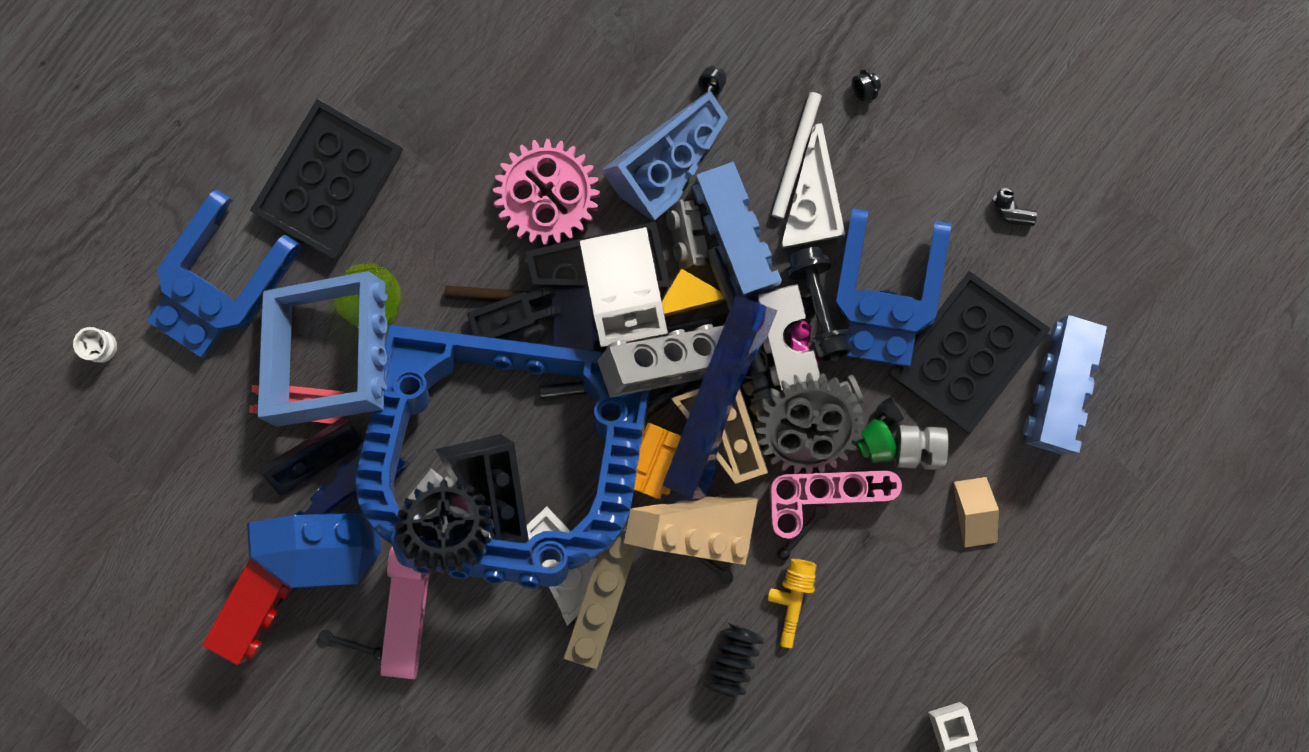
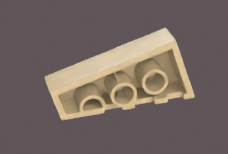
M728 493L722 494L719 497H702L700 500L676 501L675 504L669 505L658 504L630 509L624 543L651 550L746 565L758 499Z

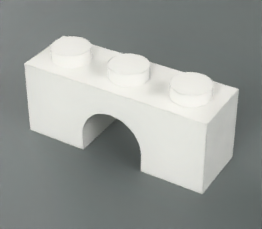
M798 284L759 293V301L754 302L758 322H765L767 334L762 335L766 354H773L775 366L770 367L774 386L780 385L781 390H783L782 380L792 385L794 384V375H797L800 381L803 382L806 380L808 373H811L813 380L817 381L820 377L814 349L804 351L793 350L786 344L783 335L788 324L806 318Z
M958 702L928 712L941 752H978L975 743L978 738L968 707Z

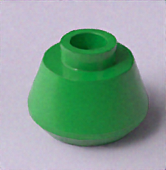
M872 420L861 431L862 439L856 441L858 452L863 460L868 458L871 463L892 462L897 455V448L892 434L883 421Z

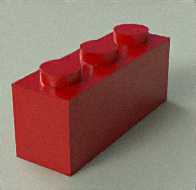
M249 559L202 646L236 665L246 662L247 659L252 661L262 645V642L258 639L264 628L269 630L278 616L279 612L275 610L281 598L285 600L293 588H288L267 572L259 563L257 564Z

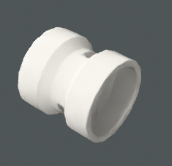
M86 327L75 335L73 348L80 358L104 363L114 357L117 351V342L115 337L109 332L94 327Z

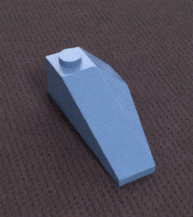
M708 91L624 151L601 171L621 199L650 220H655L679 200L684 192L682 191L690 176L695 174L698 169L697 164L705 151L710 149L728 117L712 92Z

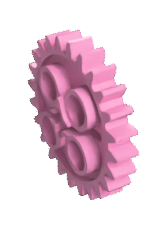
M546 139L544 148H539L536 140H533L532 150L530 151L525 146L520 145L522 155L518 157L510 152L509 156L513 163L511 165L506 163L500 164L506 174L495 175L496 181L502 184V187L493 188V192L495 195L502 196V198L495 201L494 205L496 208H505L499 214L500 219L506 220L511 218L507 229L511 231L519 227L517 237L520 240L527 233L530 234L529 240L532 245L538 237H542L544 247H547L549 238L553 237L556 243L560 244L561 235L564 234L572 241L573 234L571 230L575 228L583 233L582 220L591 223L593 221L588 210H598V205L591 201V199L600 197V191L591 189V187L596 186L599 181L597 177H588L594 171L593 165L583 167L586 161L585 154L575 158L576 148L572 146L565 152L563 141H559L556 148H552L550 140ZM552 163L556 166V171L552 176L544 177L539 174L541 165ZM528 171L533 173L545 189L549 190L552 188L554 198L568 210L567 214L561 213L549 197L543 196L541 198L542 194L539 187L526 176ZM521 185H528L532 188V194L527 199L522 200L515 197V191ZM573 186L579 190V194L574 200H565L561 197V192L564 188ZM548 208L555 212L554 219L551 222L542 223L538 221L537 216L542 209Z

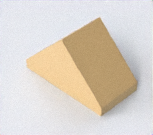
M987 477L953 482L963 547L997 543L999 509Z

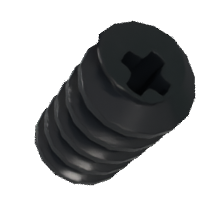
M728 623L733 628V631H722L721 635L729 642L728 644L717 645V648L724 653V656L713 657L712 659L720 668L719 670H708V674L715 681L704 682L703 686L717 693L736 698L734 695H745L746 689L739 682H750L751 679L743 670L755 668V664L748 657H757L760 654V651L753 644H763L764 638L754 631Z

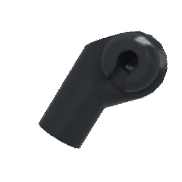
M1008 188L1000 189L993 198V204L1001 218L1007 223L1033 227L1036 223L1037 211L1018 208L1014 201V192Z

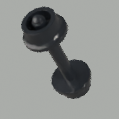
M803 248L789 257L791 269L788 271V276L792 280L806 279L821 335L808 341V346L810 349H814L818 361H837L838 358L851 352L849 339L852 337V334L848 329L834 330L818 275L829 270L831 262L825 259L821 248Z

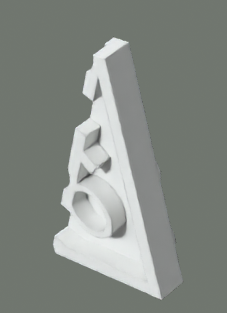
M822 123L815 124L812 128L781 243L782 249L845 236Z

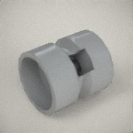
M898 425L895 436L897 455L894 460L896 468L916 469L921 464L927 470L945 469L948 456V433L946 428L926 427L924 431H920L918 426Z

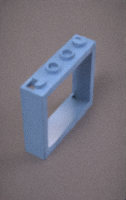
M370 271L263 291L258 398L259 419L279 427L384 410V391L387 390L384 381V365L387 362L385 333L388 327L385 317V301L388 295L385 293L386 283ZM359 294L357 392L289 403L292 306Z

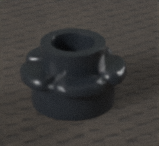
M862 69L859 75L852 78V88L859 100H874L878 97L881 83L875 73L869 74L867 69Z

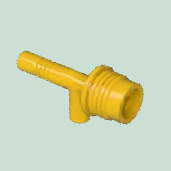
M801 559L790 560L789 569H787L785 576L786 579L782 582V586L791 589L790 593L772 588L769 592L768 601L788 606L780 639V646L793 647L795 629L804 593L815 592L814 582L817 565L810 561Z

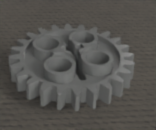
M808 373L806 380L801 382L799 377L794 375V384L789 385L782 380L783 390L779 392L776 389H770L772 400L762 398L761 402L765 410L756 411L759 421L754 422L758 445H761L764 456L769 455L771 464L780 463L782 471H785L792 465L794 474H798L801 468H805L807 474H811L813 467H818L819 471L824 473L825 464L827 463L834 468L837 467L836 458L840 457L843 460H848L846 449L856 451L857 447L854 440L862 439L859 428L865 425L861 417L863 411L861 406L858 405L859 402L855 393L851 394L847 384L840 387L836 377L827 383L825 374L822 373L818 380L814 381L811 373ZM796 405H804L798 410L792 409ZM829 411H836V412L833 413L832 415H829V416H825V415H824L825 413H827V412H829ZM787 434H795L790 438H783ZM819 440H826L821 444H815Z

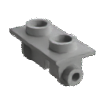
M679 200L667 209L666 215L667 226L672 232L674 241V258L678 262L680 270H685L693 265L695 267L705 266L708 264L706 255L708 249L705 235L693 236V231L703 229L699 206H695L694 200L685 202Z

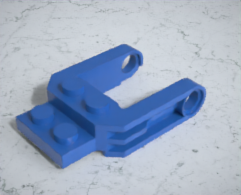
M219 190L213 191L206 198L158 267L161 292L165 295L147 320V322L204 359L223 331L248 328L262 307L263 291L272 290L277 286L300 250V244L287 235L280 237L236 301L198 274L190 271L194 262L219 228L217 224L226 212L230 202H233V199Z
M852 208L836 299V307L849 323V330L852 334V337L849 339L851 352L844 357L910 368L915 335L932 325L936 319L951 223L934 222L922 298L918 301L908 296L871 290H856L869 210Z

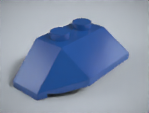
M361 513L292 515L247 523L249 558L255 563H259L267 572L288 588L356 585L382 551L381 536Z

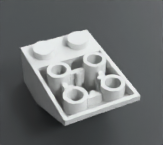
M644 227L581 240L580 245L601 347L620 340L628 342L667 334L647 228Z

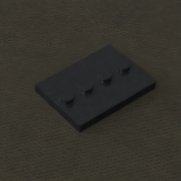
M316 99L250 211L337 261L401 155L403 148L321 100Z
M968 271L938 310L935 322L923 330L914 341L910 368L896 365L889 376L970 435L1051 328Z

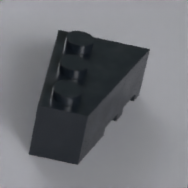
M499 434L435 449L453 483L457 480L461 482L462 490L471 485L475 490V495L482 494L484 496V505H488L491 508L492 515L489 518L494 523V529L489 531L492 534V539L517 543L529 541L515 444L513 441Z

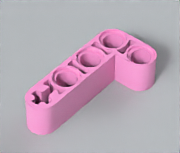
M891 471L786 474L777 476L769 486L771 528L776 535L782 538L789 539L797 536L803 526L802 504L894 500L901 492V479ZM883 477H885L886 482L892 484V489L886 490L885 496L883 490H868V483L883 482ZM848 478H854L860 486L859 492L853 497L846 495L843 490V484ZM815 479H821L827 487L825 495L821 498H816L810 493V484ZM782 480H787L793 485L794 491L789 499H782L777 495L776 487ZM789 513L795 519V527L790 532L784 533L778 528V519L781 515Z
M392 546L387 566V575L391 577L381 659V676L416 679L420 659L429 574H421L414 571L413 568L401 565L395 556Z

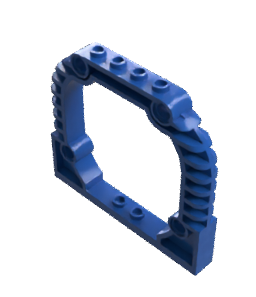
M395 325L389 326L385 342L387 362L384 365V381L387 390L384 391V410L371 412L357 467L356 493L363 515L373 529L384 540L392 544L398 562L405 567L413 568L418 573L431 574L428 572L427 564L418 569L414 564V558L408 560L404 555L405 548L399 547L397 539L400 535L397 534L395 526L396 523L401 521H399L397 516L400 508L394 499V479L410 416L421 413L428 407L430 402L428 389L442 378L453 373L456 361L490 365L501 370H509L511 368L527 370L532 374L552 373L582 377L584 390L596 403L594 407L595 431L606 442L596 497L589 514L571 532L543 531L534 535L526 544L492 539L491 543L484 544L486 547L484 556L474 554L476 558L474 566L465 561L462 563L463 570L461 573L456 570V566L449 567L448 575L457 579H467L469 576L480 577L486 582L501 584L504 581L517 582L520 586L530 589H536L539 586L555 587L562 584L567 578L568 569L572 570L584 566L590 560L606 552L620 536L629 518L650 390L610 398L597 362L604 352ZM409 390H417L414 394H405ZM607 416H615L618 419L614 421H607L604 418ZM418 537L426 545L439 548L438 542L426 540L425 537ZM465 538L458 539L457 541H455L453 546L459 544ZM550 559L559 562L554 568L542 566L545 561ZM437 567L436 572H442V568Z

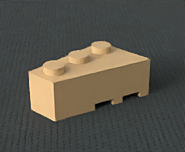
M736 377L671 398L735 484L768 473Z

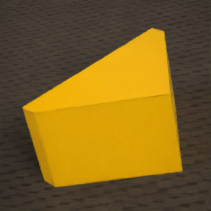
M681 269L662 301L664 317L722 303L723 296L721 291Z

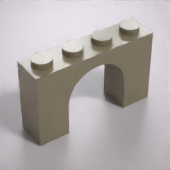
M623 529L612 546L597 557L564 657L566 660L596 670L637 546L624 543L625 529Z

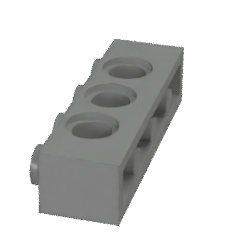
M712 324L700 326L691 332L679 329L668 333L664 337L656 338L652 336L638 339L632 343H626L625 340L616 341L606 347L607 350L597 360L610 398L725 375L740 362L727 325L713 327Z

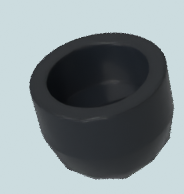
M709 66L702 72L698 79V84L704 92L711 91L713 95L721 93L726 84V73L722 68L718 69L715 66Z
M892 397L882 401L876 409V416L884 412L887 415L882 420L887 426L895 425L904 420Z

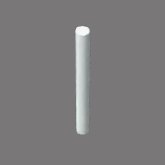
M809 92L771 216L778 219H784L822 96L815 92Z

